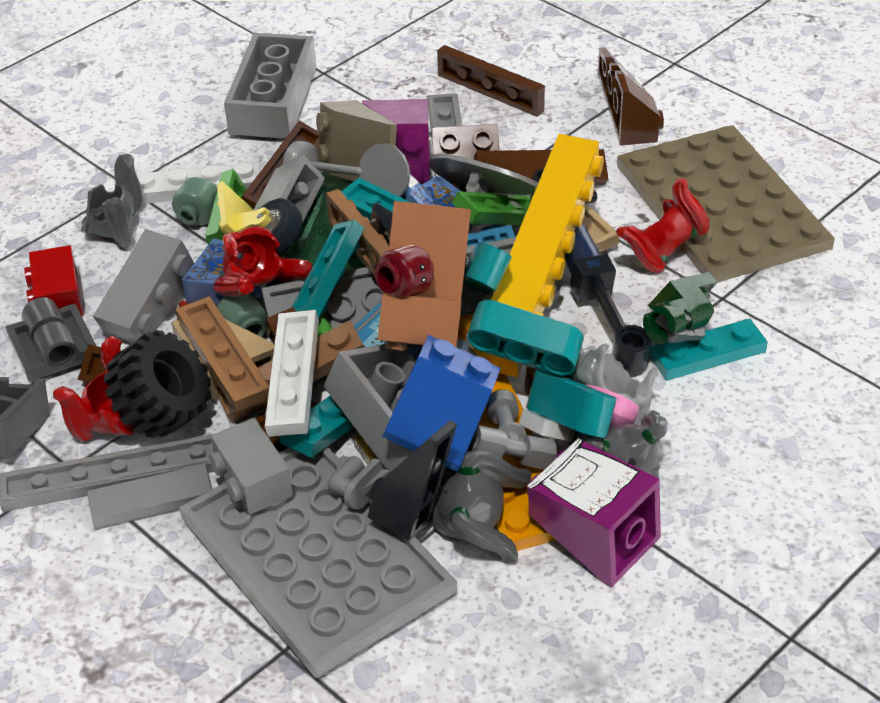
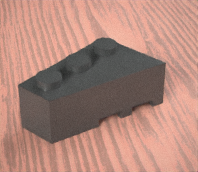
M0 377L1 458L9 459L50 416L45 379L33 378L32 384H10L9 377Z

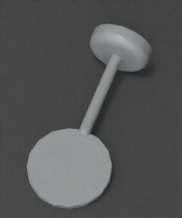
M298 140L293 142L284 154L283 165L304 155L318 171L358 175L359 178L401 198L408 189L410 170L406 157L396 146L388 143L375 144L366 150L360 160L359 167L319 162L316 148L311 143Z

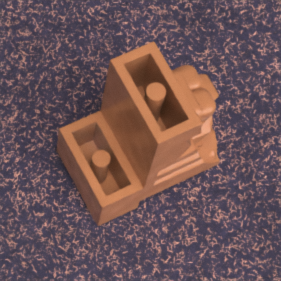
M394 201L389 250L407 245L421 247L428 253L433 262L434 279L431 287L425 293L409 296L406 299L396 298L390 293L384 292L382 294L378 340L386 341V349L409 351V344L424 345L428 334L437 339L446 340L453 344L454 347L457 346L471 209Z

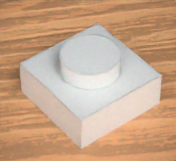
M523 409L519 421L521 426L533 431L532 436L553 440L554 442L556 438L571 442L575 432L574 429Z

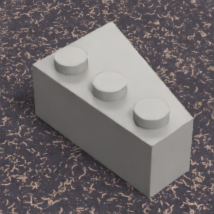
M148 229L144 230L93 315L106 335L133 343L142 335L148 332H155L185 298L182 279L194 264L182 240Z

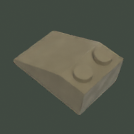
M357 100L320 102V113L316 117V126L319 132V145L316 146V150L319 155V162L359 167L362 156L373 145L388 143L396 146L397 124ZM327 172L332 176L353 182L359 178L358 175Z

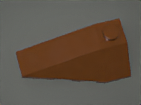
M600 47L598 54V76L619 145L658 142L659 129L664 127L662 110L657 109L654 98L605 47Z

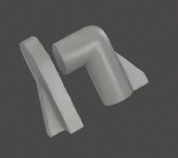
M343 455L339 459L335 473L327 481V486L333 493L344 496L346 506L359 510L370 501L368 495L374 482L380 477L384 478L390 471L383 469L381 461L374 458L365 467L362 460L357 456L347 457Z

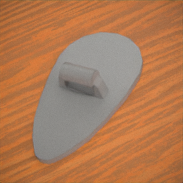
M438 153L432 155L428 162L430 168L437 175L451 183L465 187L467 192L531 195L535 193L538 182L510 170L456 155Z

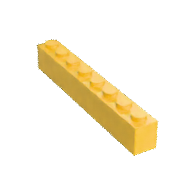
M558 134L510 251L512 259L491 300L544 316L543 311L545 307H551L555 293V286L553 284L555 279L561 280L563 276L565 253L572 252L575 241L574 229L575 227H581L585 214L584 203L585 201H591L594 192L593 179L594 177H600L603 169L604 157L599 156V141ZM473 347L477 356L483 357L491 364L500 367L499 374L518 378L523 364L477 350Z

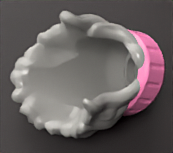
M602 344L597 349L595 346L581 348L575 370L570 374V379L617 398L609 428L627 423L634 424L639 409L645 407L651 401L652 386L655 378L659 375L658 369L652 368L645 379L639 383L638 380L630 377V374L624 369L620 361H617L613 355L606 353L609 344Z

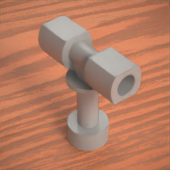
M497 390L491 393L486 409L489 419L499 424V428L495 429L477 425L470 442V450L486 451L501 459L503 454L519 457L521 465L545 470L556 457L557 449L555 442L549 439L526 435L524 427L514 422L519 413V407L516 397L512 392Z

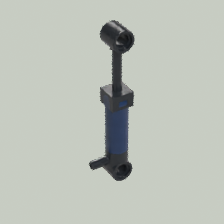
M544 168L537 170L532 180L539 183ZM595 190L593 192L591 201H585L584 205L595 203L597 201L598 197L597 192ZM534 194L530 195V202ZM583 222L581 227H575L574 229L575 241L572 252L565 253L564 256L565 264L571 274L570 287L578 302L596 299L615 336L611 355L623 364L630 377H637L646 370L652 341L646 335L643 327L625 325L611 298L616 269L607 253L600 254Z

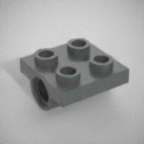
M44 297L36 298L27 303L23 308V321L5 326L10 343L28 382L32 381L33 378L39 379L81 365L88 344L97 346L75 303L58 309L53 300Z

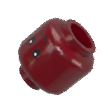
M407 245L388 250L380 256L375 270L376 283L383 292L393 294L399 299H406L409 296L425 293L431 287L434 279L433 262L428 253L416 245Z

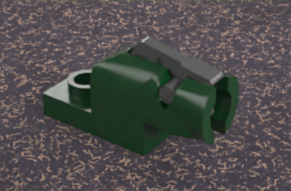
M706 272L669 281L648 304L652 311L644 314L643 327L646 335L652 342L659 345L668 342L681 343L683 341L701 340L706 335L704 328L714 314V308L709 300L711 297L709 292L718 283L711 273Z

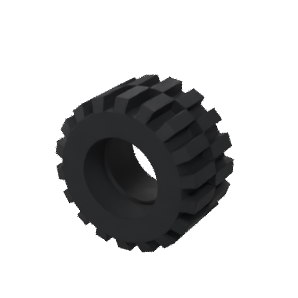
M163 331L148 332L116 354L113 360L108 363L106 367L108 373L104 375V383L108 385V388L105 390L106 396L113 402L111 408L114 413L118 412L122 418L120 420L125 425H132L134 432L138 434L145 432L146 436L155 438L158 435L160 438L165 437L198 417L207 408L206 402L211 398V392L208 390L211 387V380L206 376L208 370L205 363L202 364L199 360L200 355L196 350L192 351L189 343L184 339L178 340L177 335L170 332L165 335Z

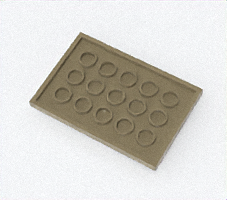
M734 125L724 126L719 129L694 134L689 137L664 142L617 156V167L659 220L664 215L663 201L668 199L674 201L672 185L677 178L686 179L689 191L699 201L709 218V230L698 238L688 239L680 247L701 274L710 272L718 283L833 249L835 238Z

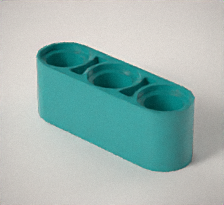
M481 242L474 247L464 269L463 284L484 294L496 292L512 256L493 245Z
M483 300L476 307L466 334V340L477 350L554 375L567 376L575 370L583 345L584 335L578 328L570 324L497 301Z
M536 370L526 409L576 431L606 438L617 398L569 378Z

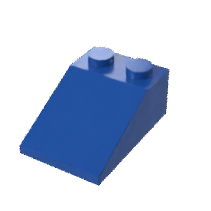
M428 334L382 437L411 451H415L451 420L457 424L446 467L458 471L491 395L500 367L491 364L483 357L474 356L454 347L453 344L446 340L437 339Z

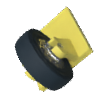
M223 181L217 184V205L220 210L221 220L219 225L224 235L241 232L249 227L266 228L280 242V246L276 248L277 255L286 250L296 239L302 226V215L298 208L284 198H277L267 202L258 210H253Z

